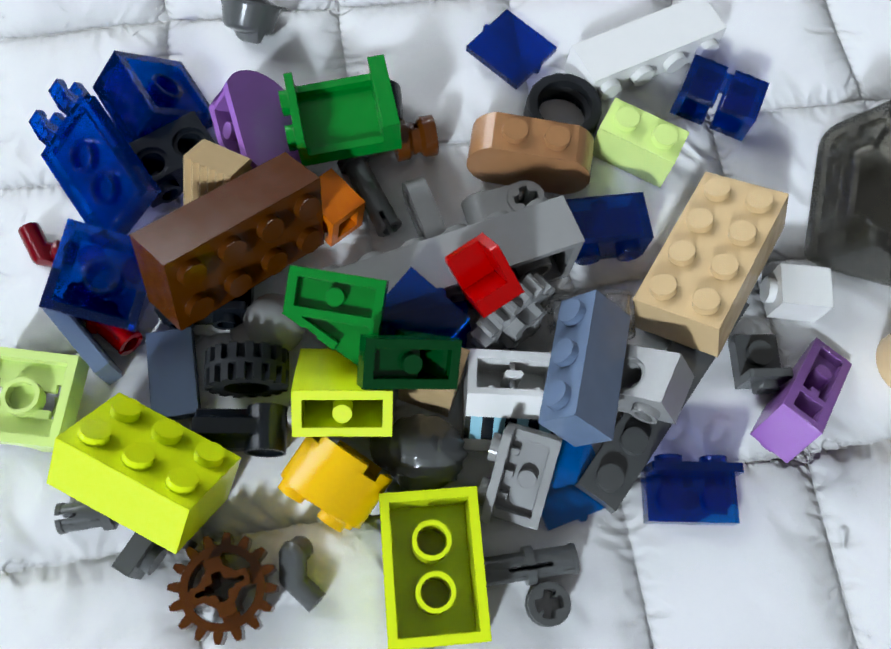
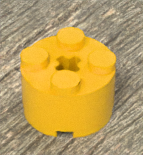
M306 437L280 475L283 480L278 485V489L298 503H302L304 499L313 503L321 509L317 517L329 527L342 532L344 528L352 530L353 527L357 529L362 527L378 503L379 493H384L393 478L390 475L381 474L380 471L382 469L342 440H339L336 444L328 437Z

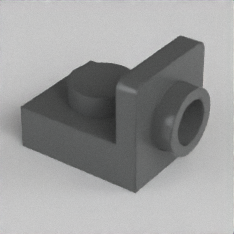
M775 334L733 335L728 340L735 389H752V393L756 395L778 392L780 390L779 386L794 377L792 368H781Z
M135 532L111 567L129 578L141 580L145 573L151 575L159 567L166 556L167 549ZM190 539L182 548L187 549L190 546L195 549L198 543Z

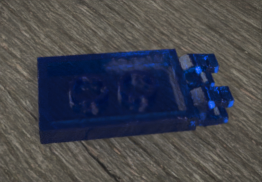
M56 78L48 92L58 109L66 117L62 113L54 112L48 120L43 110H35L28 122L37 138L46 145L41 153V157L101 248L117 249L161 190L96 96L90 95L82 83L73 82L70 89H68L63 79Z

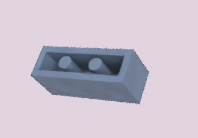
M597 289L561 301L538 420L540 425L575 447L613 440L631 318L630 315Z

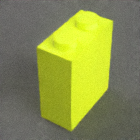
M300 348L291 387L292 437H392L393 389L360 388L357 385L358 366L337 350Z

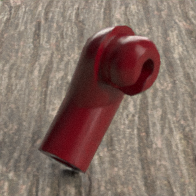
M36 222L26 223L19 228V236L31 260L36 265L65 269L76 261L77 247L71 240L65 238L63 244L59 240L48 242L41 226Z

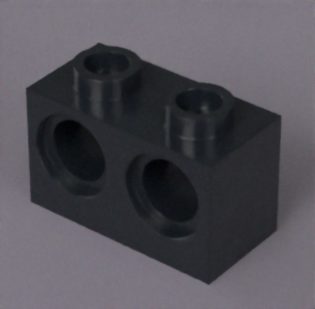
M192 111L117 150L149 204L154 208L162 203L174 201L183 192V155L202 139L213 143L215 141L196 113ZM157 170H162L160 173L156 175H151L153 172Z

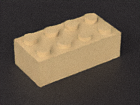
M705 172L633 298L636 328L718 357L785 227L789 194Z

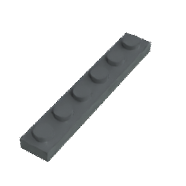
M747 302L745 303L732 331L734 330L737 323L739 322V320L747 310L748 306L750 305ZM671 341L665 351L681 353L695 376L683 404L684 407L714 361L715 356ZM623 413L615 425L613 440L603 442L574 487L610 513H614L668 432L672 423L658 420L656 424H649L636 419L629 413Z

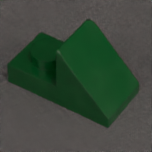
M397 329L395 335L360 334L357 385L362 389H457L462 340L404 329Z

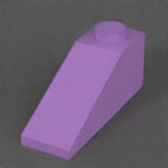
M816 337L793 367L794 377L781 385L778 392H775L762 410L750 435L758 440L766 450L773 452L786 463L790 462L823 434L852 363Z

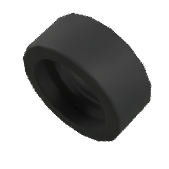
M555 73L543 77L533 85L527 97L523 116L544 119L539 111V107L543 102L552 99L566 100L575 104L582 111L585 120L580 126L588 130L593 136L602 115V104L596 89L585 79L573 74Z

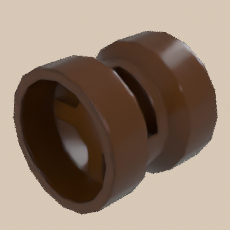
M432 115L419 116L415 123L406 122L404 119L400 120L402 149L394 150L398 162L410 160L413 155L418 153L425 157L438 155V135Z

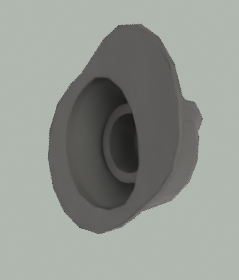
M221 0L224 25L233 29L236 36L242 41L254 44L261 43L264 35L272 34L280 10H287V8L276 6L268 0Z

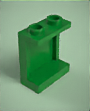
M384 54L367 57L369 74L301 86L294 84L292 72L283 74L286 90L278 91L283 116L291 115L292 119L291 125L284 126L290 152L298 150L302 165L310 166L402 149L400 120Z

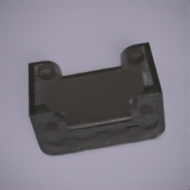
M891 100L837 123L821 138L817 152L804 247L807 260L819 267H829L834 272L890 287Z

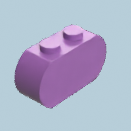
M240 70L228 78L222 90L209 106L218 145L252 159L251 170L284 152L301 163L298 150L290 152L284 126L291 125L292 119L291 115L284 117L278 94V91L283 90L282 87L264 74L251 70Z

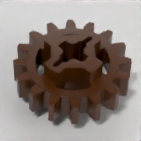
M224 532L221 544L218 545L209 535L203 537L204 550L199 552L190 546L186 549V553L190 558L187 566L176 563L173 566V569L182 576L180 582L167 585V590L179 593V600L173 602L169 606L170 612L184 611L185 616L178 625L181 630H187L194 625L198 626L194 637L197 641H204L210 632H213L215 645H224L228 632L232 633L236 641L245 640L244 627L249 625L256 630H260L263 627L258 617L260 611L273 612L275 609L271 603L266 601L267 594L279 592L280 586L268 583L267 577L273 575L277 568L274 564L262 565L261 562L265 559L268 552L263 547H260L251 553L252 539L244 536L238 545H235L234 537L229 532ZM225 555L242 557L251 566L234 570L230 568L229 561L225 558ZM204 566L205 573L199 585L193 588L196 575ZM221 577L230 581H239L228 590L229 599L227 600L217 595L209 596L221 586ZM256 588L254 600L245 612L242 604L249 590ZM210 606L216 608L224 623L209 621L198 610Z

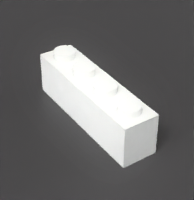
M684 0L571 45L564 70L567 74H573L585 79L596 89L601 100H608L623 89L633 85L635 87L642 86L657 75L665 72L668 74L674 73L686 63L696 59L705 60L718 50L719 42L727 26L708 0Z

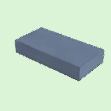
M54 297L41 307L97 376L108 385H112L123 376L121 369L86 329L74 312L59 298L56 299Z
M187 327L183 331L172 329L145 333L151 409L174 421L193 418L196 409L201 408L194 331L191 327Z

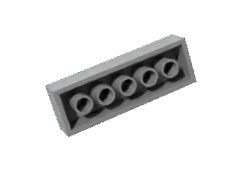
M564 195L549 200L546 197H541L529 202L524 208L509 213L506 210L497 211L487 216L484 221L469 226L457 224L446 229L441 235L428 239L423 237L413 238L406 241L398 249L385 253L373 251L360 257L357 262L342 267L330 265L320 270L389 281L381 335H395L397 329L413 330L474 309L448 268L445 257L481 233H484L498 244L520 283L528 274L533 276L536 272L549 283L568 277L585 239Z

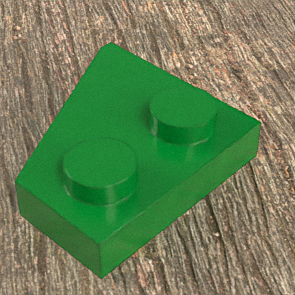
M290 265L282 314L300 327L308 329L316 335L319 341L332 350H337L358 366L360 334L381 335L389 281Z

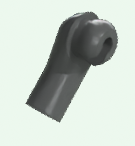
M295 536L291 541H286L280 548L279 582L310 612L324 598L326 593L307 576V560L313 553L312 543L304 536Z

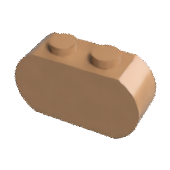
M491 112L480 116L473 124L467 168L473 176L483 182L510 185L519 181L529 180L540 185L544 192L561 195L572 194L581 191L590 182L594 139L591 133L580 125L502 112Z

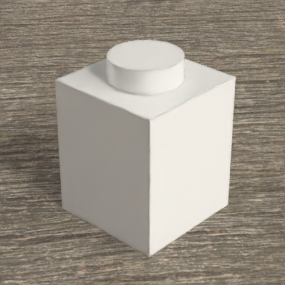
M780 263L761 282L760 300L765 303V318L816 322L834 308L831 268Z

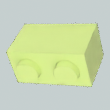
M615 97L594 139L593 156L660 188L675 164L690 132Z

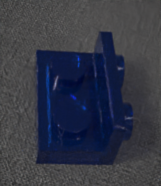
M660 454L654 456V461L645 465L640 473L643 524L729 526L739 524L735 477L744 473L743 463L727 462V456L724 455L699 457V462L683 461L680 454Z

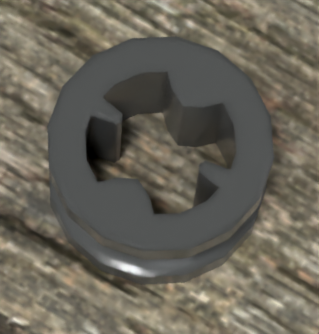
M546 581L536 584L529 590L525 597V610L528 617L535 624L543 627H553L560 625L567 619L571 610V600L563 586L556 582ZM544 590L553 592L551 598L557 597L560 604L559 609L552 610L551 619L544 618L543 614L545 611H537L535 605L536 600L543 598Z

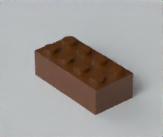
M284 152L129 234L149 302L180 331H183L197 321L205 319L210 313L229 301L244 295L249 289L262 281L278 274L285 267L306 254L314 252L324 244L320 177Z

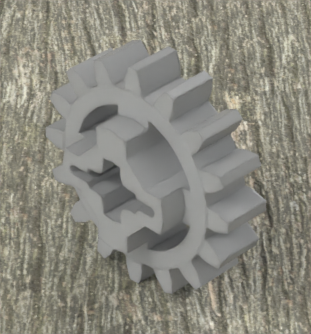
M538 272L533 276L528 274L520 283L524 293L487 317L483 318L481 316L476 322L478 327L470 334L473 337L470 341L477 349L504 350L505 347L509 350L516 349L520 343L528 337H532L542 326L540 323L548 313L546 305L554 299L552 295L556 289Z

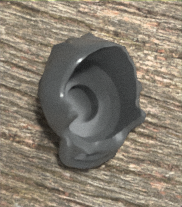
M423 414L401 417L392 425V437H372L369 447L373 461L379 467L390 472L400 487L408 491L440 489L451 481H457V475L463 469V461L469 454L463 448L465 441L460 436L457 428L451 426L447 421L438 416L428 417Z

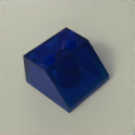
M114 50L92 87L127 144L192 111L196 113L206 130L213 127L209 110L210 105L180 61Z
M68 218L39 307L136 332L150 302L130 236Z

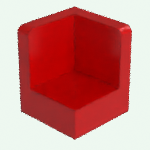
M484 233L476 236L445 257L448 268L468 302L483 318L524 293L501 248Z

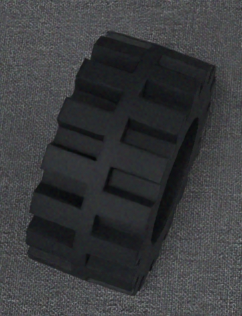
M230 341L229 344H215V347L210 346L205 351L204 389L211 394H219V396L224 397L233 396V398H257V396L270 397L271 394L279 395L282 392H286L289 388V353L286 348H282L280 345H270L268 342L254 343V341H245V343H239L238 341Z

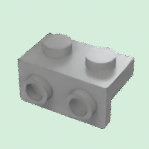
M508 422L503 434L494 433L487 460L495 462L491 479L482 477L478 489V504L483 506L480 516L481 522L489 524L493 516L538 530L563 440L561 437L513 422Z

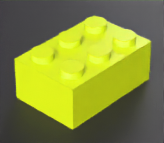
M119 392L55 438L46 483L168 551L177 554L228 499L242 457Z
M477 486L379 493L388 649H416L491 642L492 636Z

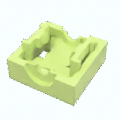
M0 347V387L2 388L0 394V444L24 446L42 452L53 453L55 438L76 422L89 366L79 355ZM61 387L59 398L54 397L55 406L53 410H42L46 403V393L58 394Z

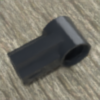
M254 403L248 405L247 409L197 408L192 420V431L212 442L220 444L229 451H244L246 455L255 457H281L286 455L288 407L276 403Z

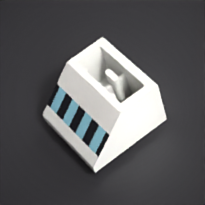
M469 348L470 352L464 370L462 439L465 441L463 448L467 452L488 453L494 433L503 434L508 422L554 434L538 423L551 353Z

